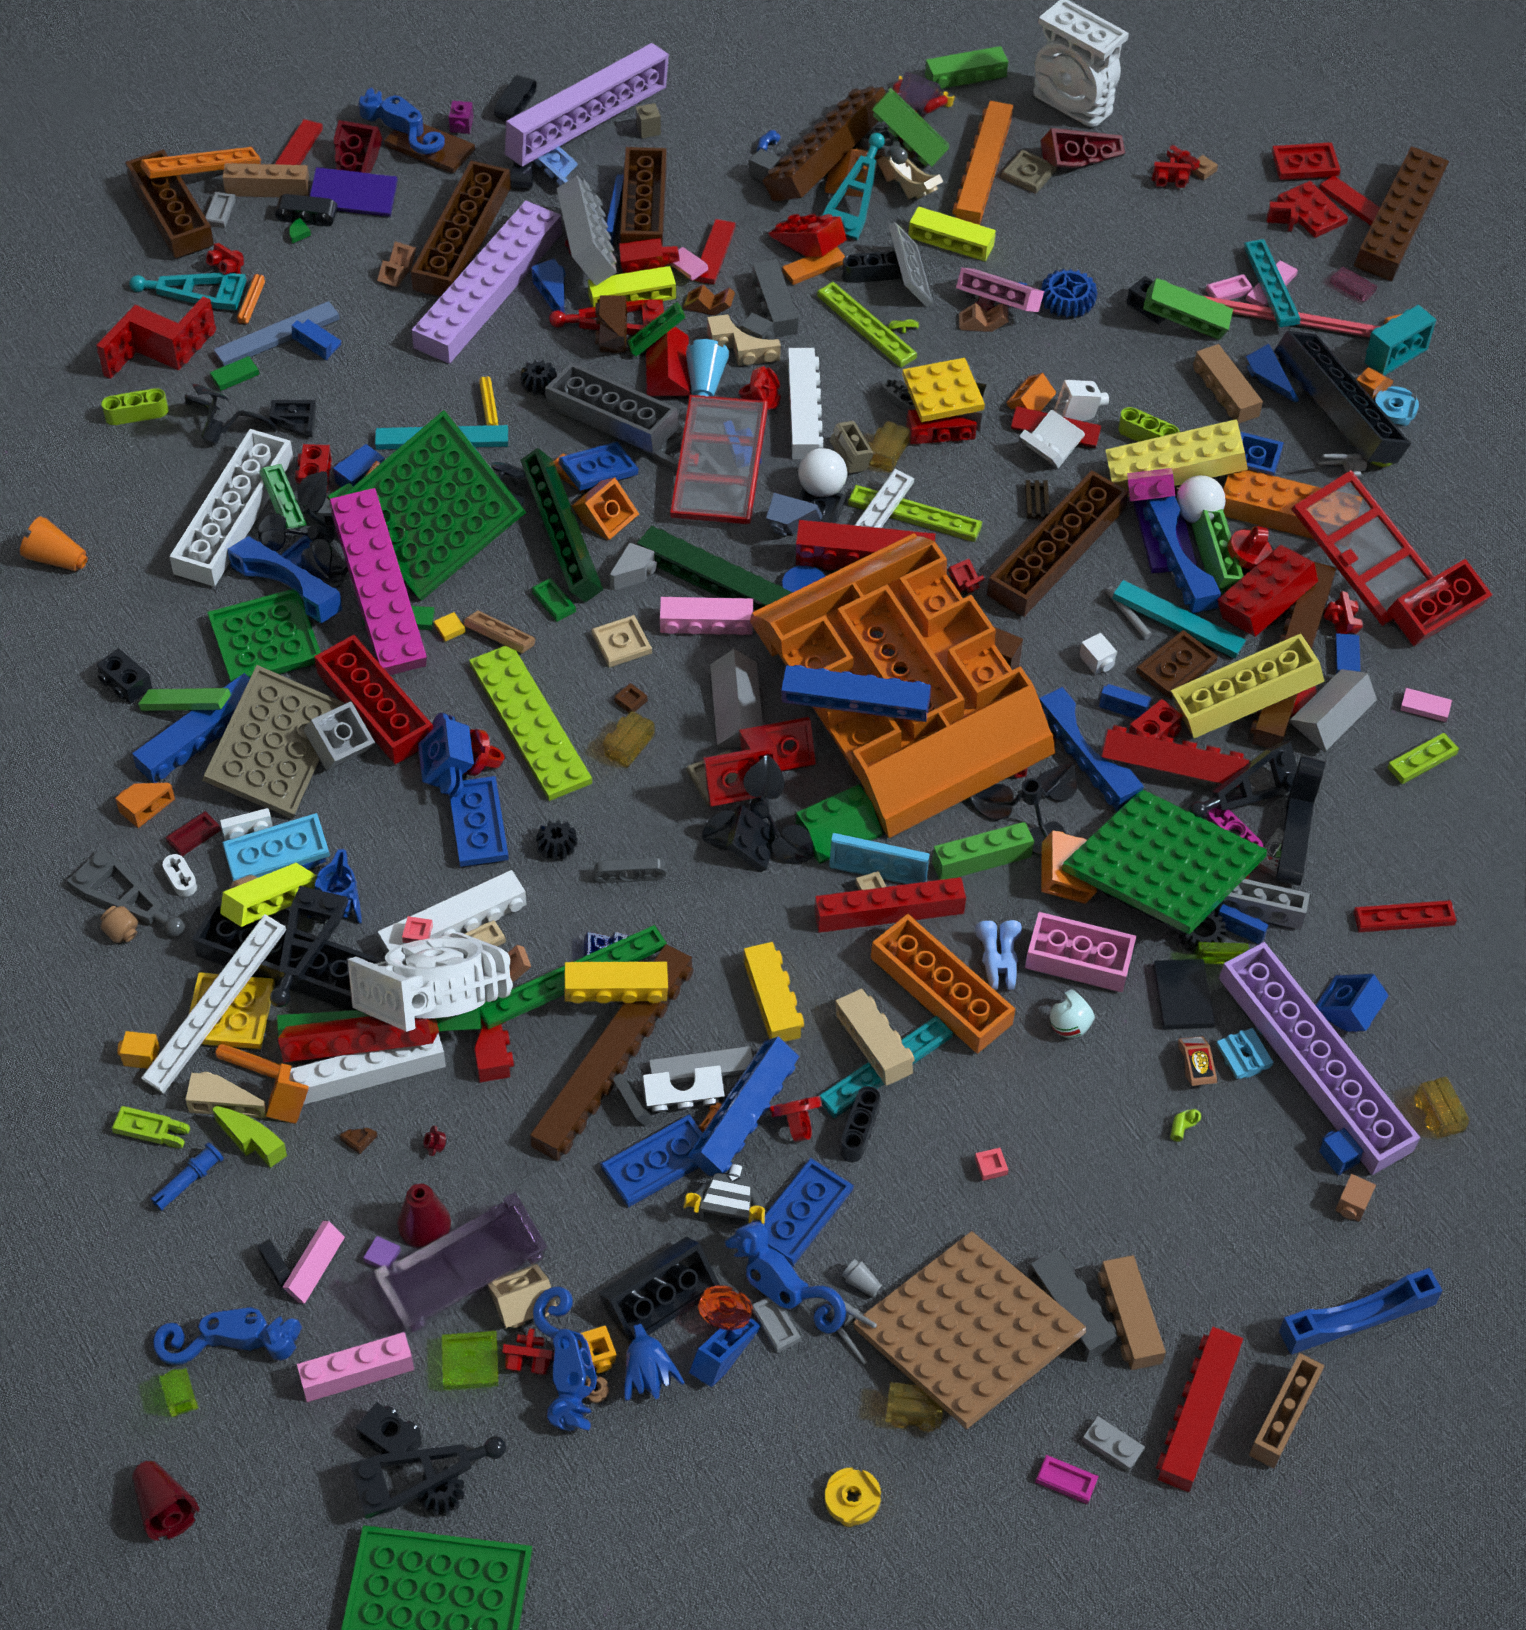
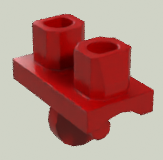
M1170 157L1169 163L1154 162L1152 181H1155L1157 186L1164 187L1167 185V182H1174L1177 188H1185L1189 182L1191 164L1175 163L1174 157Z
M216 243L214 244L213 251L207 252L206 263L210 266H217L224 275L230 273L241 274L240 269L244 265L243 254L238 250L231 251L222 244Z
M1342 591L1339 599L1335 602H1330L1329 606L1323 611L1324 618L1335 624L1336 633L1348 634V632L1357 634L1363 626L1361 619L1353 617L1358 612V602L1350 600L1348 592Z
M529 1328L528 1336L520 1334L517 1336V1343H524L526 1347L507 1344L503 1346L507 1370L521 1372L523 1357L533 1358L531 1373L541 1375L547 1374L550 1361H554L555 1352L534 1348V1345L544 1346L545 1338L535 1337V1328Z

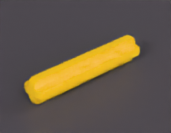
M489 376L481 377L479 381L486 425H498L491 378Z

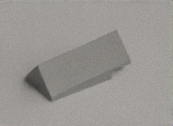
M733 649L710 664L717 748L741 747L739 730L763 725L757 662Z
M1341 669L1289 722L1325 753L1376 702L1377 698L1368 673Z

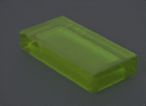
M1198 942L1195 959H1204V963L1224 964L1248 951L1249 945L1248 943Z

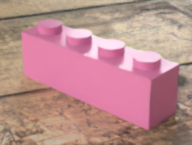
M962 267L956 286L957 289L1032 312H1039L1044 291L976 269Z
M661 597L660 633L752 635L753 626L750 623V618L753 612V599Z
M405 1332L297 1364L307 1402L414 1370Z

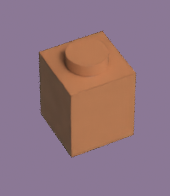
M1351 1174L1335 1211L1341 1213L1347 1219H1354L1360 1222L1376 1185Z

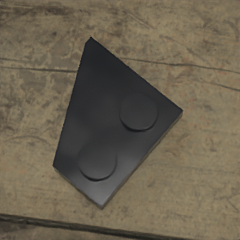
M271 400L270 420L279 426L307 437H313L316 402L315 400Z

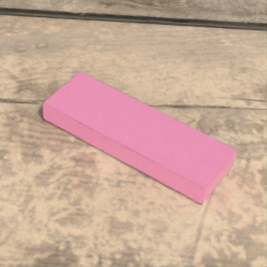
M1281 260L1276 264L1287 286L1297 275L1298 269ZM1258 283L1247 294L1246 301L1254 305L1267 307L1269 303L1260 283Z
M329 1221L321 1223L283 1286L298 1303H306L345 1238Z

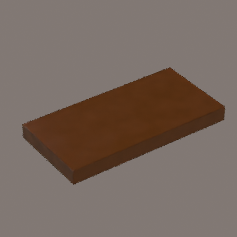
M423 124V134L417 137V141L423 144V137L427 133H441L444 136L445 145L436 153L420 154L415 152L409 145V136L395 129L384 140L386 147L453 174L475 150V144L426 124Z

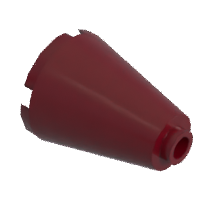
M415 1184L408 1189L398 1218L399 1235L405 1243L413 1248L427 1246L428 1248H433L442 1243L448 1236L451 1226L450 1214L428 1185Z
M144 1461L140 1463L134 1470L132 1479L144 1530L148 1537L155 1541H160L158 1537L167 1536L168 1539L175 1538L193 1525L196 1511L199 1513V1506L195 1498L157 1462Z

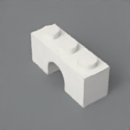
M720 1065L695 1068L693 1071L694 1085L686 1091L677 1090L672 1086L669 1072L643 1075L642 1082L646 1108H652V1112L667 1111V1106L678 1105V1109L693 1107V1103L703 1102L704 1106L719 1103V1099L724 1098Z

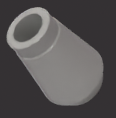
M854 1259L842 1273L846 1283L872 1298L882 1287L862 1261L858 1262Z

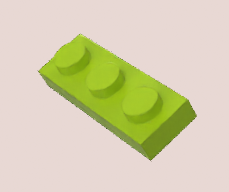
M1442 733L1389 762L1387 768L1404 784L1457 755L1459 748L1445 733Z

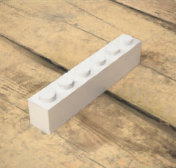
M814 348L788 349L792 459H803L809 452L823 448V437H819V434H822V421H818V418H821V404H817L821 400V390L816 388V386H820V373L816 372V370H819V357H815Z
M510 870L410 917L433 921L430 938L450 937L454 932L465 934L493 920L497 921L500 917L510 912L519 911L523 906L527 905L526 892L513 871ZM407 918L378 931L379 943L385 954L395 947L406 944L402 941V935Z
M438 1034L433 1044L341 1055L292 1068L289 1081L309 1086L304 1104L440 1069L446 1067Z

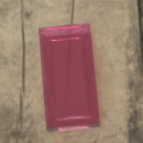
M1341 267L1330 280L1331 284L1363 302H1366L1377 290V285L1345 267Z

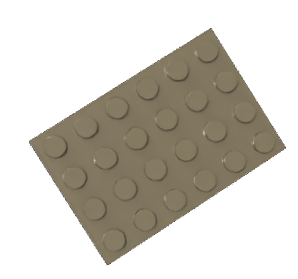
M256 665L202 781L293 819L320 760L303 729L312 719L345 703Z

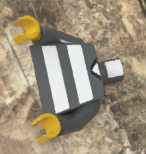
M732 1164L728 1169L727 1175L716 1173L712 1180L706 1181L694 1193L686 1194L683 1208L686 1209V1207L691 1206L694 1208V1212L698 1213L700 1206V1221L740 1228L745 1224L751 1223L753 1220H760L762 1224L765 1223V1208L756 1189L751 1188L752 1181L750 1179L743 1178L744 1168L740 1165Z

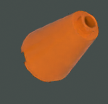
M39 516L28 528L32 532L28 538L24 536L20 546L21 556L25 559L72 571L84 568L88 557L82 547L47 518Z

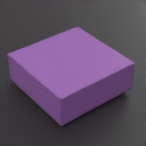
M376 1236L364 1256V1262L388 1272L399 1255L401 1248L399 1245Z

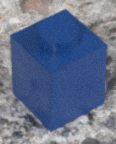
M1345 1128L1337 1132L1333 1130L1323 1137L1319 1152L1337 1175L1359 1164L1364 1151Z

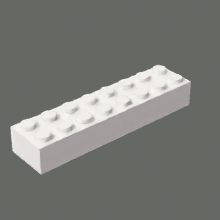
M252 429L248 431L171 553L170 561L174 575L216 586L230 563L227 549L246 537L270 498L259 470L263 467L281 464L284 472H286L294 459L290 440Z

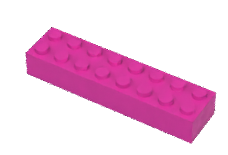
M372 488L331 498L330 510L375 659L389 675L425 667L427 656L376 489Z

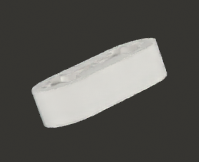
M178 854L167 856L163 861V868L173 889L179 896H191L197 890L196 880L192 871L182 856ZM175 864L177 867H179V871L176 872L175 869L171 867V865ZM184 879L189 885L186 887L183 884L181 885L180 880Z

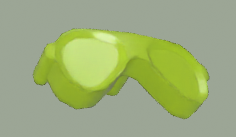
M912 319L905 321L895 320L889 324L890 330L902 327V333H906V327L919 328L918 322Z

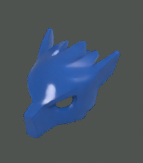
M338 849L332 862L318 873L315 889L347 897L348 904L344 911V918H348L352 908H354L357 922L361 924V909L355 875L348 865L346 850Z
M642 1324L635 1325V1339L628 1347L626 1354L625 1400L631 1399L633 1387H636L639 1394L643 1393L645 1388L655 1399H659L662 1384L665 1386L671 1385L672 1376L680 1385H683L684 1381L661 1343L655 1338L648 1336Z

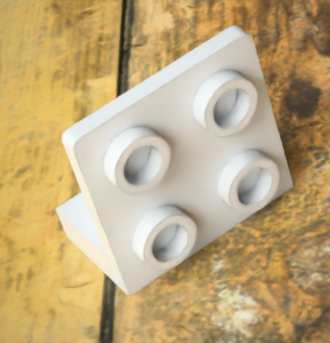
M1050 410L1032 433L1024 430L1019 437L1027 447L1059 468L1084 437L1085 433L1055 411Z
M268 808L220 820L225 841L273 827Z

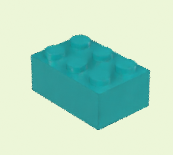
M1418 304L1412 309H1407L1397 318L1390 319L1380 328H1375L1370 334V342L1366 349L1364 363L1385 376L1428 350L1437 319Z

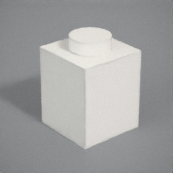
M1099 633L1082 642L1079 657L1097 675L1103 671H1109L1114 666L1117 651L1102 633Z

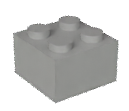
M348 702L312 719L303 729L326 770L365 753L375 743L352 702Z

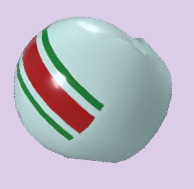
M1070 989L1064 992L1066 1000L1062 1003L1054 1004L1050 1012L1052 1028L1058 1035L1068 1039L1082 1036L1095 1019L1094 1013L1087 1002L1077 992Z

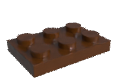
M1183 630L1137 667L1136 673L1171 700L1173 698L1171 690L1197 679L1217 662L1218 656Z

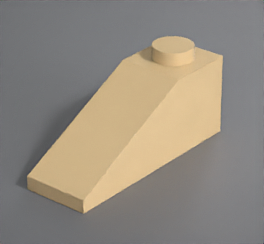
M210 1072L191 1073L186 1096L189 1113L213 1114L212 1109L219 1106L234 1110L248 1117L267 1119L265 1102L219 1075Z

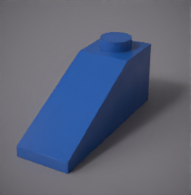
M555 259L532 266L533 284L553 311L559 310L565 314L564 278L566 273L563 266H559Z
M1269 344L1246 356L1249 365L1246 367L1252 377L1257 376L1261 384L1293 402L1299 401Z
M740 1311L737 1313L743 1316L734 1315L730 1319L739 1321L725 1323L697 1350L689 1373L710 1387H713L728 1372L761 1328V1324Z

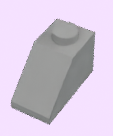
M629 543L610 573V589L618 590L645 582L648 576L654 573L657 566L654 551Z

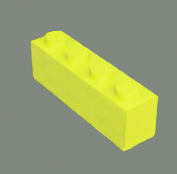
M918 206L909 222L908 236L917 241L986 261L994 247L996 230Z
M667 266L612 275L598 285H595L591 279H588V296L592 307H595L596 303H600V295L626 296L627 302L644 299H663V301L676 299V282L671 267Z
M294 863L223 892L220 914L241 927L261 919L264 914L268 916L290 907L299 886L315 889L317 875L298 863Z

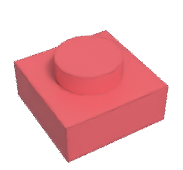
M408 916L402 935L403 943L430 939L433 921Z
M1001 1148L975 1153V1161L983 1181L1008 1175V1167Z

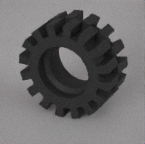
M1212 911L1197 926L1210 930L1211 936L1201 937L1195 934L1194 931L1190 934L1179 932L1181 945L1186 944L1185 949L1187 951L1193 949L1192 954L1196 955L1197 951H1200V956H1205L1206 951L1211 955L1214 950L1216 952L1219 950L1226 933L1225 921L1222 922L1220 915L1215 917L1217 912Z

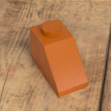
M1369 367L1356 379L1374 401L1379 391H1386L1393 384L1392 379Z
M138 783L121 791L115 799L119 812L139 828L174 801L175 796L172 785L169 783Z

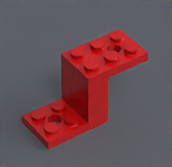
M203 296L179 323L134 305L96 345L103 375L111 379L136 352L180 370L216 331L211 300Z
M805 717L739 730L741 751L703 758L710 806H717L759 798L749 795L744 788L743 782L748 769L766 754L773 758L781 771L816 764L810 718ZM787 740H794L795 745L792 749H783V744ZM736 773L737 778L734 782H725L726 775Z

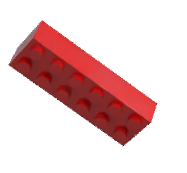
M799 520L796 540V565L819 567L829 571L840 570L913 533L935 541L936 534Z
M355 635L314 656L317 674L340 701L345 704L348 702L353 703L373 740L395 765L419 751L418 743L433 730V724Z

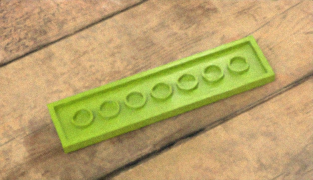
M503 646L470 659V667L547 799L551 801L592 784L591 775L517 651Z

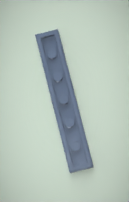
M328 301L215 348L214 354L224 367L245 357L254 356L292 340L291 325L296 320L303 324L309 319L318 326L323 327L339 320V314Z

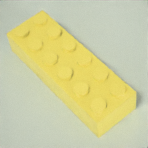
M1237 419L1106 449L1111 480L1129 491L1127 473L1172 468L1174 486H1178L1194 476L1204 475L1213 478L1248 470Z
M1298 634L1171 690L1177 711L1183 715L1182 719L1193 738H1197L1325 681L1319 660L1302 634Z

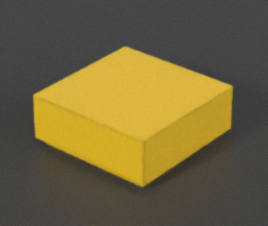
M455 612L434 621V626L444 641L466 633L464 625Z

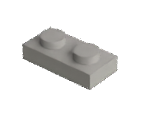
M1097 1416L1082 1439V1442L1128 1472L1133 1468L1145 1449V1446Z

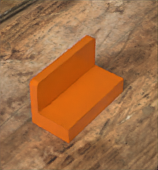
M1039 373L1027 377L1006 403L1010 409H1014L1016 406H1023V408L1041 412L1054 397L1056 391L1044 373Z
M281 1063L269 1098L266 1117L297 1123L309 1086L289 1081L291 1065Z

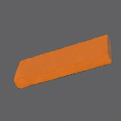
M836 247L823 257H805L782 267V272L791 284L794 285L843 265L845 255Z

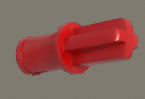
M1174 145L1169 147V149L1174 151L1173 153L1167 150L1168 158L1174 157L1177 163L1191 164V170L1193 171L1196 168L1199 169L1200 160L1191 156L1189 151H1182Z

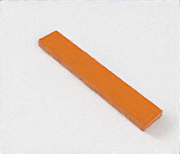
M252 147L144 159L141 160L140 166L149 178L224 170L225 163L260 164L261 158Z

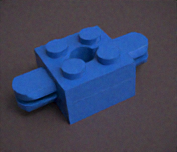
M439 713L433 720V730L418 743L422 782L439 787L442 794L457 797L463 789L462 775L474 765L470 730L468 725L456 722L454 716Z

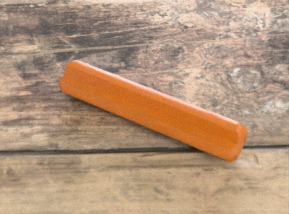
M255 274L252 278L237 315V321L240 324H248L265 283L263 275Z
M219 1044L215 1052L216 1057L274 1079H276L281 1064L225 1044Z

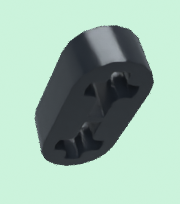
M269 1239L259 1244L257 1248L274 1279L282 1288L291 1273Z

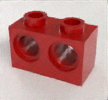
M303 444L302 453H298V467L300 468L295 471L296 483L300 484L305 477L325 471L327 472L328 492L332 463L330 445Z
M1161 699L1130 724L1128 733L1136 734V730L1149 732L1150 738L1159 739L1160 735L1175 737L1182 729L1183 715Z

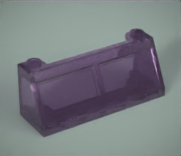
M516 1192L503 1198L504 1202L497 1206H492L489 1211L404 1259L398 1262L394 1261L391 1263L390 1269L383 1265L373 1271L370 1282L403 1332L411 1330L414 1333L427 1325L425 1322L427 1319L525 1263L529 1262L530 1265H533L544 1258L543 1253H545L548 1247Z

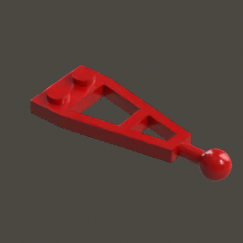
M644 299L627 302V312L642 310L643 325L627 323V334L635 335L664 312L663 299ZM595 307L579 309V314H564L562 311L556 310L549 316L550 324L557 328L562 327L565 323H579V328L600 330V324H596V319H588L596 317Z

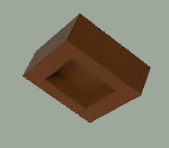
M630 683L614 696L616 704L632 715L648 701V695Z

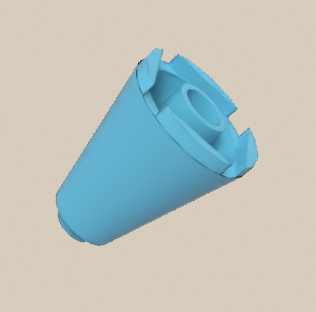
M698 339L694 341L693 345L690 346L688 344L686 349L692 395L714 397L729 358V350L725 345L723 347L719 346L718 341Z

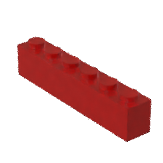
M1113 725L1112 729L1106 728L1100 756L1222 784L1249 763L1248 759L1243 758L1244 753L1230 751L1229 755L1220 753L1221 748L1208 745L1206 750L1196 748L1197 743L1183 740L1182 744L1173 743L1174 738L1160 735L1159 739L1150 738L1149 732L1136 730V734L1126 732V727Z
M959 877L815 896L814 913L818 932L821 933L897 923L907 914L915 920L964 914L966 894L962 878Z
M373 1016L287 1026L279 1036L278 1042L283 1062L433 1044L439 1033L436 1018H414L416 1029L406 1032Z
M1213 1326L1209 1336L1203 1334L1198 1348L1203 1351L1201 1359L1195 1357L1190 1373L1195 1374L1193 1382L1187 1381L1182 1393V1397L1187 1399L1184 1406L1178 1404L1173 1418L1174 1421L1178 1422L1175 1430L1169 1429L1164 1443L1169 1446L1167 1454L1161 1452L1156 1469L1161 1470L1158 1477L1159 1481L1190 1492L1243 1341L1242 1337Z

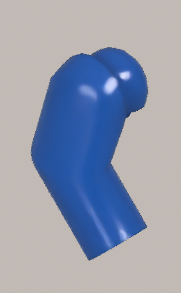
M770 130L759 139L757 152L760 149L767 151L770 142L777 144L780 140V134L776 133L775 130Z

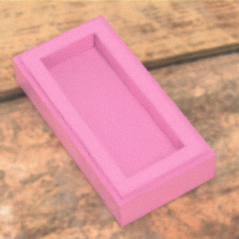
M684 247L679 249L680 261L670 264L692 281L709 269L707 263Z
M1244 274L1206 286V292L1210 297L1224 300L1245 296L1253 289Z
M1406 688L1400 710L1447 722L1452 700Z

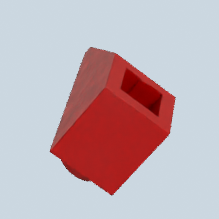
M916 409L908 410L906 426L910 444H924L975 439L977 423L958 416L921 422Z
M484 1023L475 1045V1057L480 1083L510 1078V1067H514L512 1052H507L506 1046L510 1045L508 1030H503L502 1024L488 1030Z

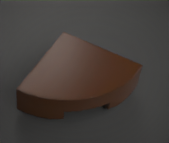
M370 1128L349 1129L340 1135V1140L361 1154L377 1137V1132Z

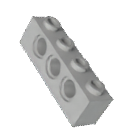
M1244 879L1214 910L1219 911L1224 904L1261 921L1301 930L1307 912L1310 893Z

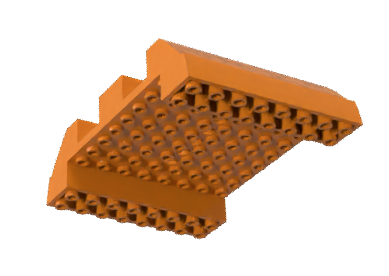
M913 533L751 614L750 623L771 656L779 654L785 665H801L811 669L824 668L840 673L847 671L855 675H874L885 679L897 678L907 682L921 681L931 685L929 702L931 707L928 709L926 722L813 707L864 786L865 793L873 804L879 824L888 838L1055 754L1053 734L1049 729L1033 683L1021 666L1012 670L995 645V628L972 595L963 598L947 575V558L933 540L917 536ZM874 631H879L883 636L873 638L870 634ZM885 649H892L895 653L892 656H885L882 652ZM904 667L907 671L904 674H897L894 669Z

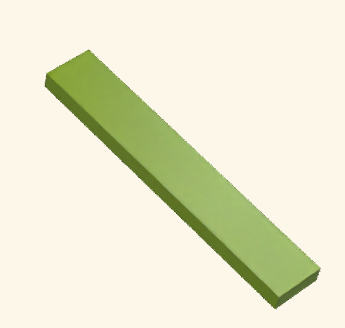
M832 282L817 291L818 298L900 368L917 358V352L837 284Z
M855 485L848 500V505L866 510L879 491ZM904 498L890 515V518L972 542L976 541L982 527V521Z

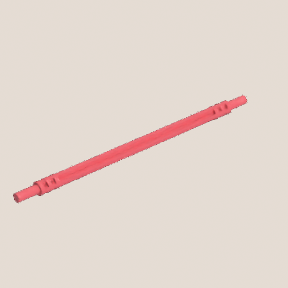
M1205 296L1207 299L1232 308V314L1276 321L1270 307ZM1298 312L1301 318L1300 324H1298L1300 326L1369 338L1371 332L1379 327Z

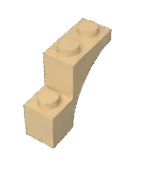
M883 156L876 160L887 182L893 179L896 182L899 181L908 200L915 196L918 200L938 189L936 185L943 182L940 174L929 175L924 173L909 158L900 165L895 164L891 156Z
M728 314L707 317L709 339L718 341V345L721 347L725 345L727 348H733L738 366L780 361L781 345L779 339L766 340L749 336L732 323Z

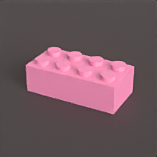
M1039 912L1028 949L1025 968L1123 993L1136 936Z

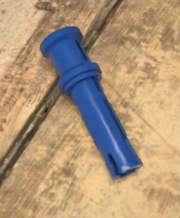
M208 1142L205 1144V1149L195 1158L191 1157L187 1162L188 1166L154 1197H151L150 1200L155 1206L158 1205L157 1208L160 1211H163L169 1203L198 1177L204 1178L207 1175V1171L217 1162L221 1163L224 1160L223 1156Z

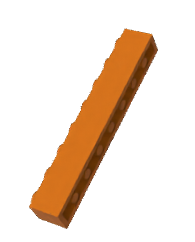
M990 101L988 108H984L982 120L984 121L979 123V135L976 134L974 139L975 148H971L969 160L971 162L967 161L965 170L967 175L962 177L961 187L963 189L959 188L957 201L959 202L954 203L952 214L956 215L955 218L980 225L1012 121L1013 105Z

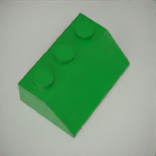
M859 784L796 813V824L803 826L809 832L812 839L814 857L819 864L830 860L833 833L869 841L882 836V830L873 804Z

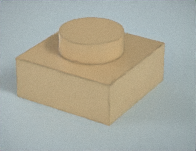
M879 871L856 878L855 884L858 890L886 887Z

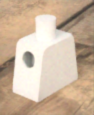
M1064 380L1054 411L1062 417L1080 421L1090 420L1095 417L1099 406L1108 405L1109 396L1106 392L1100 393L1096 383L1093 381Z

